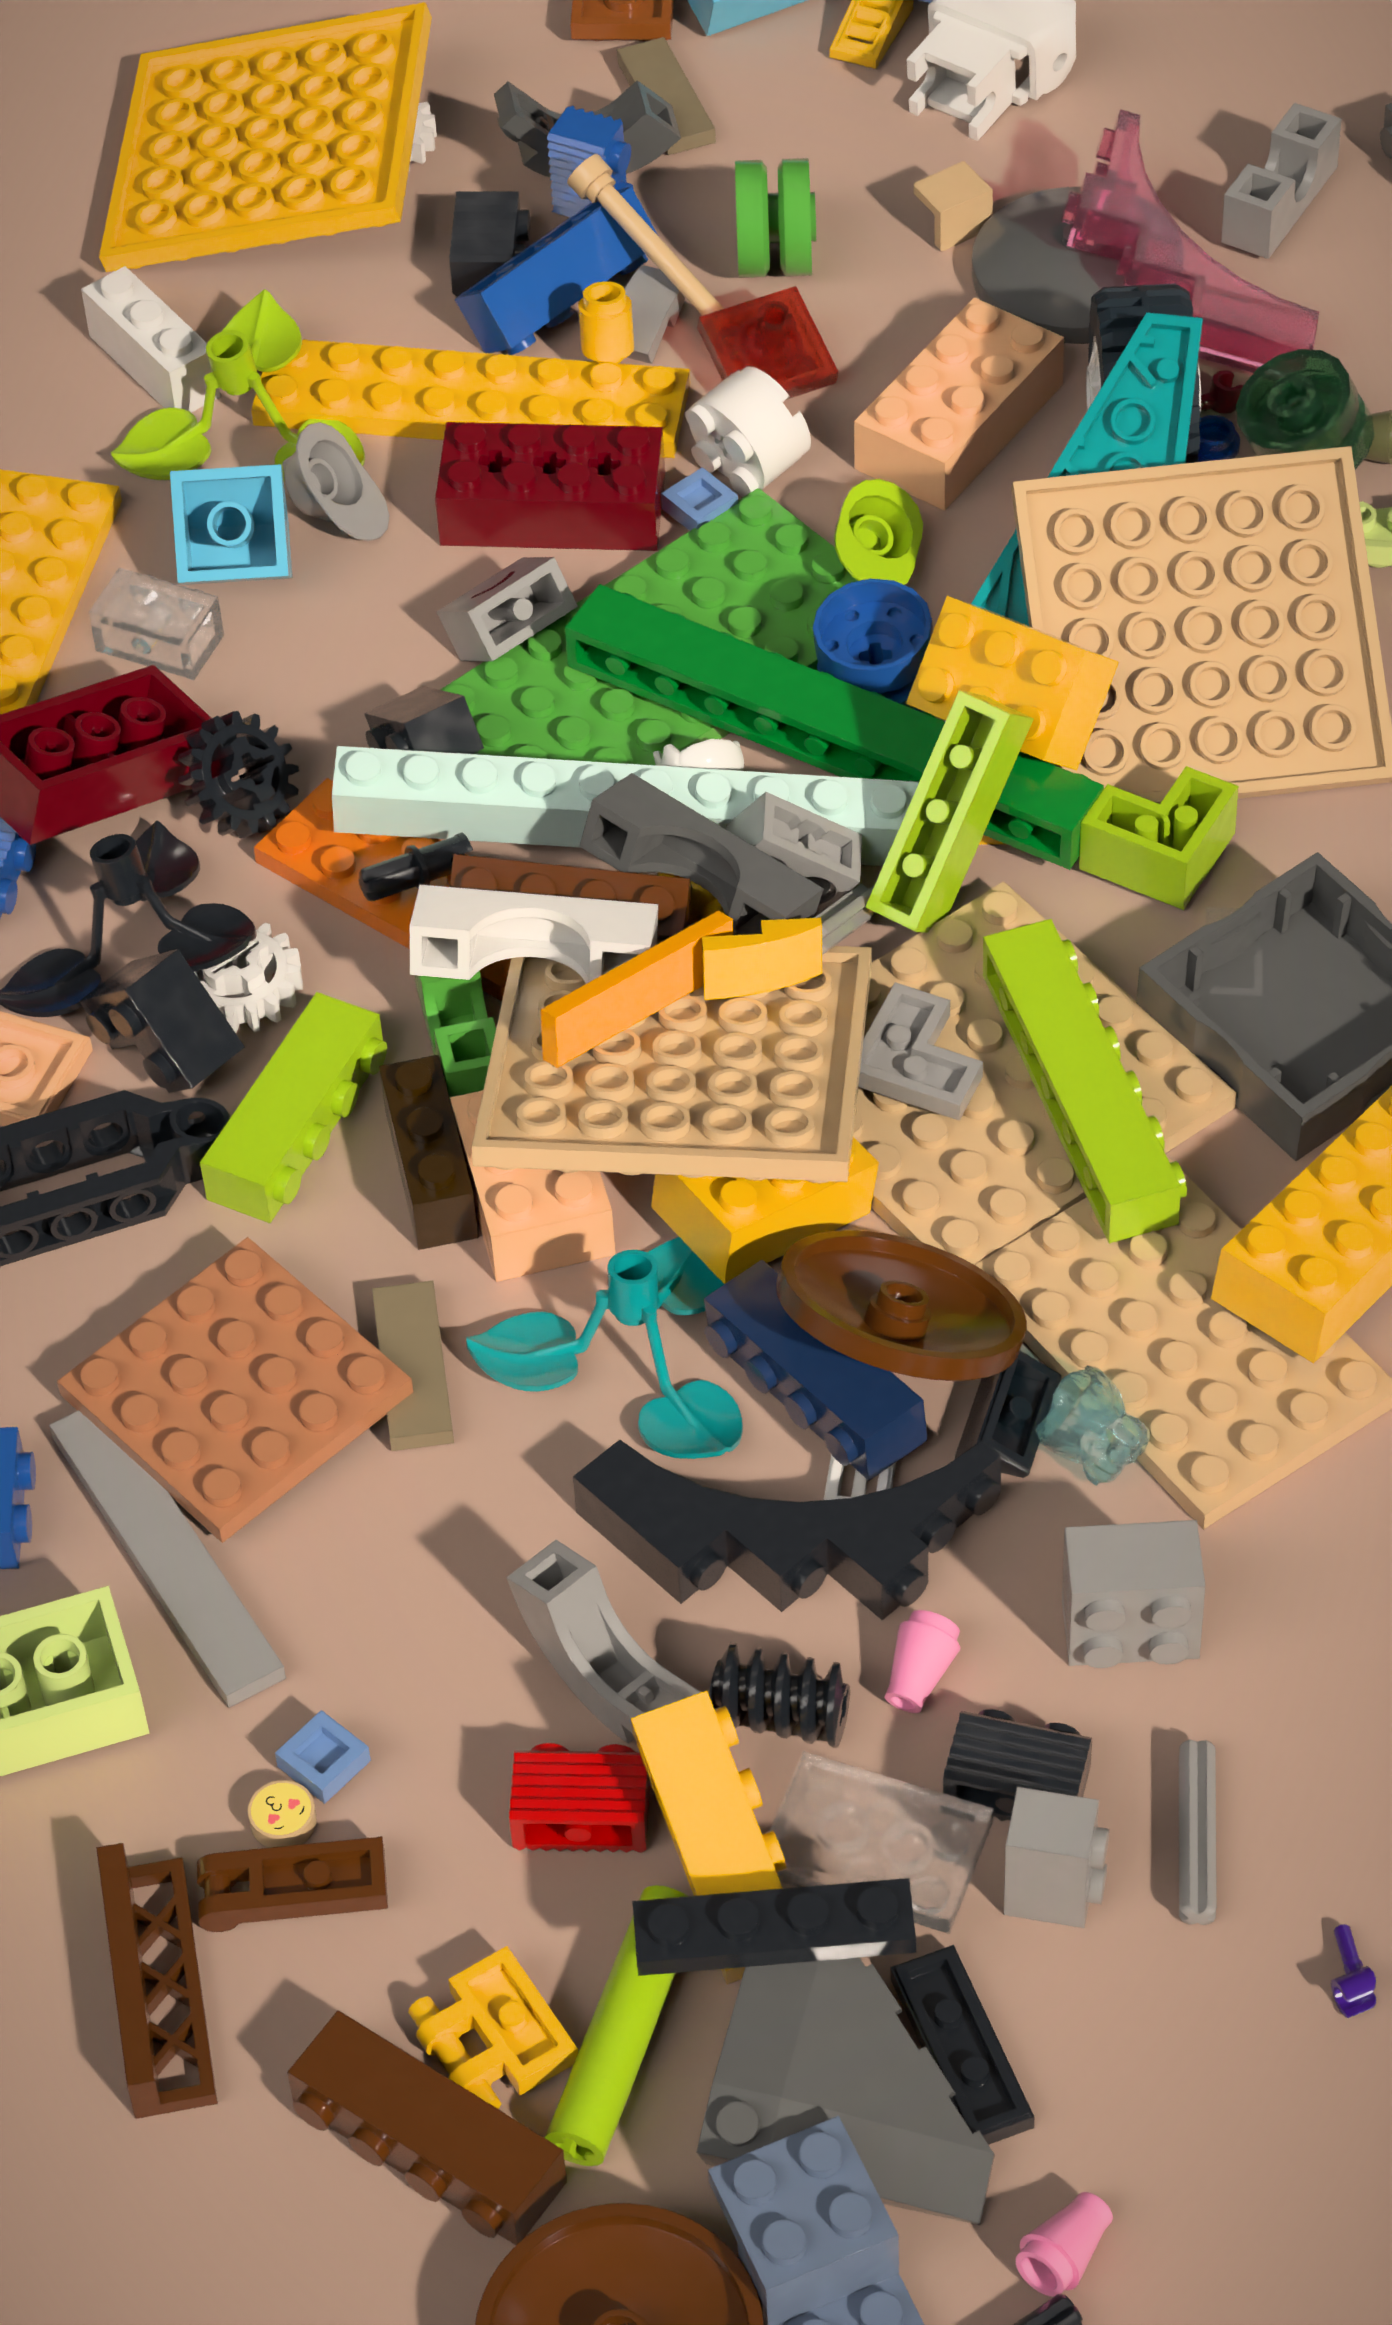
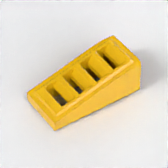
M852 0L831 44L829 57L876 69L912 12L913 0ZM853 38L873 42V44L871 45L853 40Z

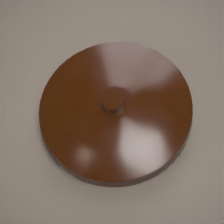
M859 1230L827 1231L809 1235L798 1240L788 1248L777 1277L776 1292L781 1305L787 1314L807 1333L848 1357L902 1375L931 1380L965 1381L998 1374L1010 1367L1017 1359L1027 1330L1026 1315L1015 1296L997 1279L976 1265L952 1253L900 1236Z
M610 2203L574 2210L545 2223L527 2235L506 2255L491 2276L483 2292L475 2325H764L761 2305L752 2280L738 2257L721 2239L701 2224L681 2214L655 2206L634 2203Z

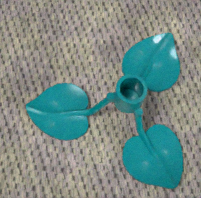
M680 1237L669 1240L649 1252L625 1250L615 1254L609 1260L607 1266L608 1290L596 1292L595 1307L578 1339H576V1331L571 1323L556 1314L548 1312H530L513 1316L501 1321L484 1333L466 1337L467 1349L470 1355L487 1375L517 1390L531 1392L546 1391L561 1387L577 1376L578 1361L575 1354L583 1353L588 1349L606 1309H609L622 1324L638 1326L645 1323L660 1390L665 1396L647 1402L639 1413L638 1430L641 1438L651 1449L673 1458H710L733 1451L742 1439L743 1424L741 1412L734 1398L726 1390L709 1381L697 1380L684 1385L676 1392L670 1381L657 1324V1309L663 1306L667 1311L676 1315L699 1314L706 1311L704 1298L724 1285Z

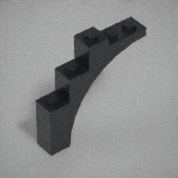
M618 1440L573 1476L576 1513L680 1604L698 1590L704 1591L712 1587L721 1578L728 1566L780 1612H783L798 1598L805 1599L813 1595L821 1587L826 1576L829 1575L876 1616L884 1620L900 1605L907 1607L913 1604L926 1589L928 1584V1552L936 1553L950 1541L955 1529L973 1514L977 1516L984 1514L997 1501L1001 1493V1455L986 1442L981 1441L946 1466L898 1487L853 1498L794 1502L749 1498L699 1485L656 1465L622 1440Z

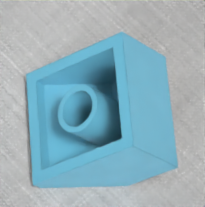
M281 464L170 471L177 581L179 584L193 585L293 578L289 520Z

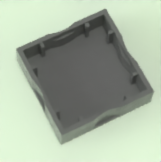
M1319 852L1256 891L1234 913L1219 921L1201 927L1139 967L1136 1003L1237 1092L1236 1106L1295 1161H1298L1351 1125L1392 1086V924L1386 919L1371 898Z

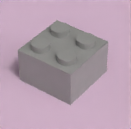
M1197 1520L1065 1527L1062 1607L1069 1666L1089 1665L1094 1668H1108L1118 1663L1149 1661L1168 1665L1179 1663L1185 1659H1200L1205 1579Z

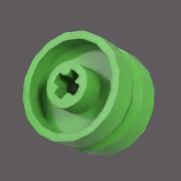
M809 158L782 159L777 167L778 193H768L767 167L762 160L735 161L739 278L765 277L770 270L769 244L780 243V269L785 276H812L811 242L816 241L815 192H810Z

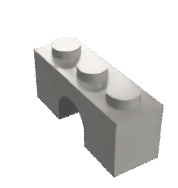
M1297 103L1291 106L1271 133L1270 152L1265 168L1247 164L1224 194L1221 243L1267 259L1270 258L1338 166L1341 118Z

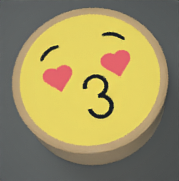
M278 1780L265 1784L254 1793L248 1805L251 1831L257 1841L268 1848L301 1845L312 1835L316 1827L317 1816L313 1797L304 1786L294 1781Z

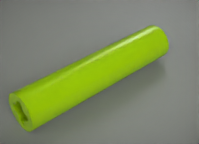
M652 1885L643 1889L639 1900L686 1897L687 1895L670 1887ZM633 1916L545 2136V2139L563 2149L564 2160L582 2166H598L604 2161L676 1973L638 1976Z

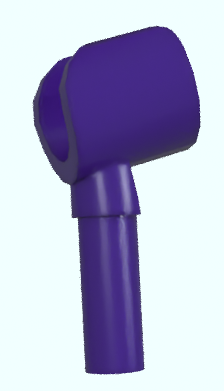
M1342 1924L1334 1929L1346 1974L1331 1980V1990L1340 2012L1344 2017L1350 2018L1376 2006V1997L1373 1993L1376 1987V1977L1370 1967H1363L1350 1926Z

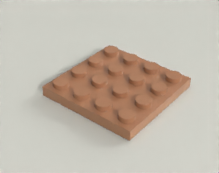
M246 1237L57 1380L60 1395L70 1405L87 1417L222 1543L414 1392L412 1379L249 1237Z

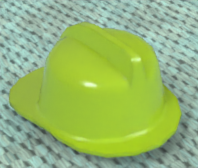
M882 479L864 480L851 488L843 502L839 519L835 526L834 541L839 560L852 577L858 581L872 578L894 580L903 585L908 583L914 571L922 540L923 521L919 507L906 491L895 483Z

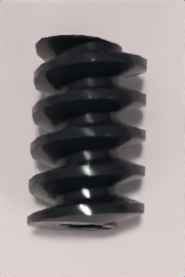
M730 1642L721 1660L717 1661L708 1694L714 1710L723 1706L727 1707L735 1728L740 1726L748 1712L750 1728L754 1733H763L772 1718H774L776 1734L780 1738L787 1739L790 1737L797 1724L800 1723L802 1739L806 1743L813 1744L817 1741L825 1727L828 1744L832 1748H837L841 1742L847 1721L850 1686L847 1683H843L839 1662H833L825 1678L821 1679L817 1678L815 1659L812 1657H807L800 1672L794 1674L791 1672L789 1653L782 1652L773 1669H768L765 1666L763 1648L756 1647L748 1663L741 1664L737 1643Z

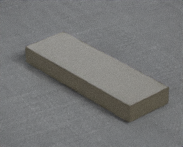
M664 37L617 49L618 65L629 85L631 86L638 80L673 107L681 139L666 151L668 155L716 143L715 127Z
M434 1281L372 1288L379 1351L412 1379L414 1391L387 1412L391 1451L454 1443Z

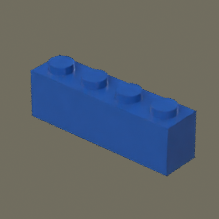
M627 187L617 190L657 234L633 188ZM591 202L454 300L484 353L489 354L506 350L509 355H514L532 345L536 341L533 333L544 325L546 328H551L570 318L574 314L571 306L583 298V291L587 286L597 282L608 281L618 272L621 275L628 274L644 265L648 258L645 252L599 202Z

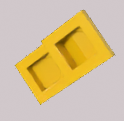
M821 918L761 920V934L703 936L704 1000L726 999L770 992L821 975Z

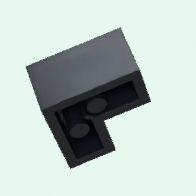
M179 949L129 962L79 1001L88 1014L86 1022L92 1033L104 1044H109L112 1050L136 1045L145 1058L143 1059V1066L146 1073L158 1086L166 1088L168 1093L194 1088L245 1048Z

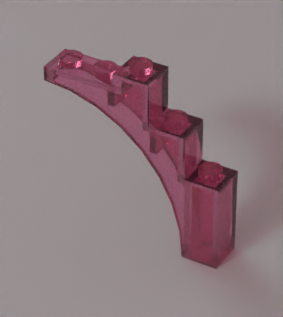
M1120 109L1114 128L1104 127L1099 140L1095 158L1104 160V163L1097 162L1093 174L1086 172L1079 193L1070 191L1061 220V222L1070 224L1066 246L1118 260L1116 274L1124 276L1123 286L1177 284L1189 291L1193 306V317L1203 318L1199 350L1200 359L1299 385L1314 349L1319 311L1279 298L1242 279L1210 257L1181 230L1160 202L1145 171L1139 145L1140 114Z

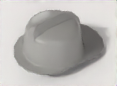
M321 422L307 425L299 434L296 452L284 460L282 464L285 486L289 497L304 514L328 522L333 521L342 531L353 538L365 541L379 539L388 529L389 512L386 501L378 486L358 461L353 449L341 433L332 426Z

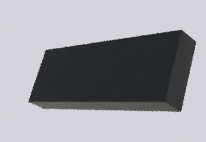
M951 1945L890 1967V1979L922 2048H927L956 2095L950 2099L972 2134L980 2131L989 2145L1033 2129L1034 2114L955 1946Z

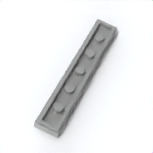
M79 1410L50 1424L53 1440L227 1707L230 1708L286 1679L284 1665L169 1492Z

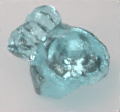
M1087 1365L1084 1367L1085 1369L1072 1372L1061 1380L1054 1393L1049 1413L1037 1425L1035 1430L1041 1445L1062 1458L1082 1464L1083 1472L1087 1479L1097 1486L1099 1483L1112 1482L1119 1476L1125 1465L1135 1463L1138 1456L1146 1450L1150 1440V1431L1142 1421L1126 1413L1123 1398L1113 1381L1100 1368Z

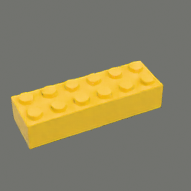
M1392 1086L1243 1227L1220 1252L1211 1299L1313 1364L1392 1286Z

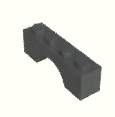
M630 773L592 800L579 847L620 872H661L690 879V881L710 892L721 904L724 913L733 918V935L761 934V920L815 917L824 889L633 773Z

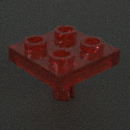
M797 286L700 316L698 319L697 329L722 381L738 369L741 371L746 366L755 367L777 381L789 395L787 399L837 383L839 371Z

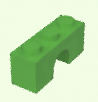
M480 970L470 980L414 975L434 1055H439L449 1099L484 1090L496 1027L493 1017L488 1018Z

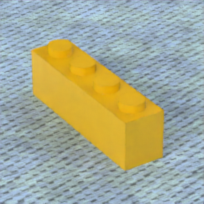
M706 1690L632 1717L631 1725L634 1739L693 1896L782 1889L777 1872L787 1869L786 1862L774 1831L762 1834L753 1810L762 1807L763 1803L750 1768L738 1771L729 1747L739 1744V1740L727 1707L723 1706L714 1710ZM745 1967L721 1969L726 1984L741 1980Z

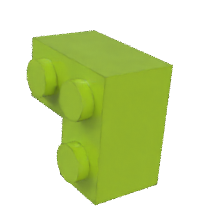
M1188 766L1181 772L1160 804L1107 784L1081 821L1079 869L1184 910L1235 834L1239 786Z

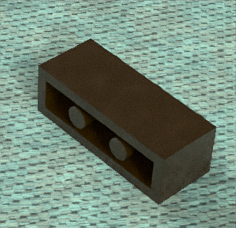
M439 1055L379 1066L385 1113L418 1250L477 1239L478 1231L473 1191Z

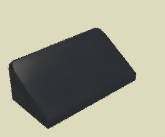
M1020 1350L1017 1359L1006 1370L986 1378H981L955 1454V1459L981 1441H984L1001 1455V1473L1020 1478L1027 1477L1030 1473L1061 1375Z

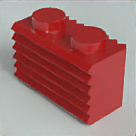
M555 1743L538 1744L531 1750H514L509 1810L513 1848L519 1851L525 1848L535 1851L540 1848L546 1852L552 1848L559 1852L564 1849L572 1852L578 1849L585 1852L592 1849L602 1852L607 1849L613 1853L618 1850L626 1853L632 1850L638 1853L646 1851L650 1779L640 1752H635L632 1748L621 1744L605 1745L598 1749L597 1752L569 1751L566 1747Z

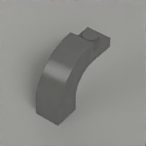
M638 80L612 103L593 112L594 115L602 113L604 118L611 116L613 120H622L624 142L631 145V158L626 174L634 172L656 160L681 139L672 105ZM507 81L494 93L499 114L498 124L508 138L518 142L523 165L534 172L551 177V173H549L551 166L549 165L550 157L548 156L550 149L547 148L549 143L547 136L562 114L547 109Z

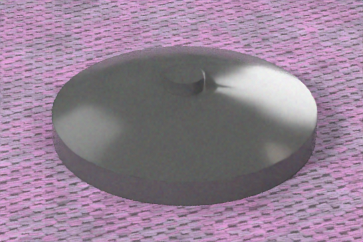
M1061 187L1035 192L1014 200L999 209L986 221L975 239L972 250V279L979 299L1063 336L1064 343L1066 344L1089 343L1091 298L1093 294L1103 287L1177 284L1180 286L1181 245L1175 231L1166 219L1150 206L1135 198L1100 188Z

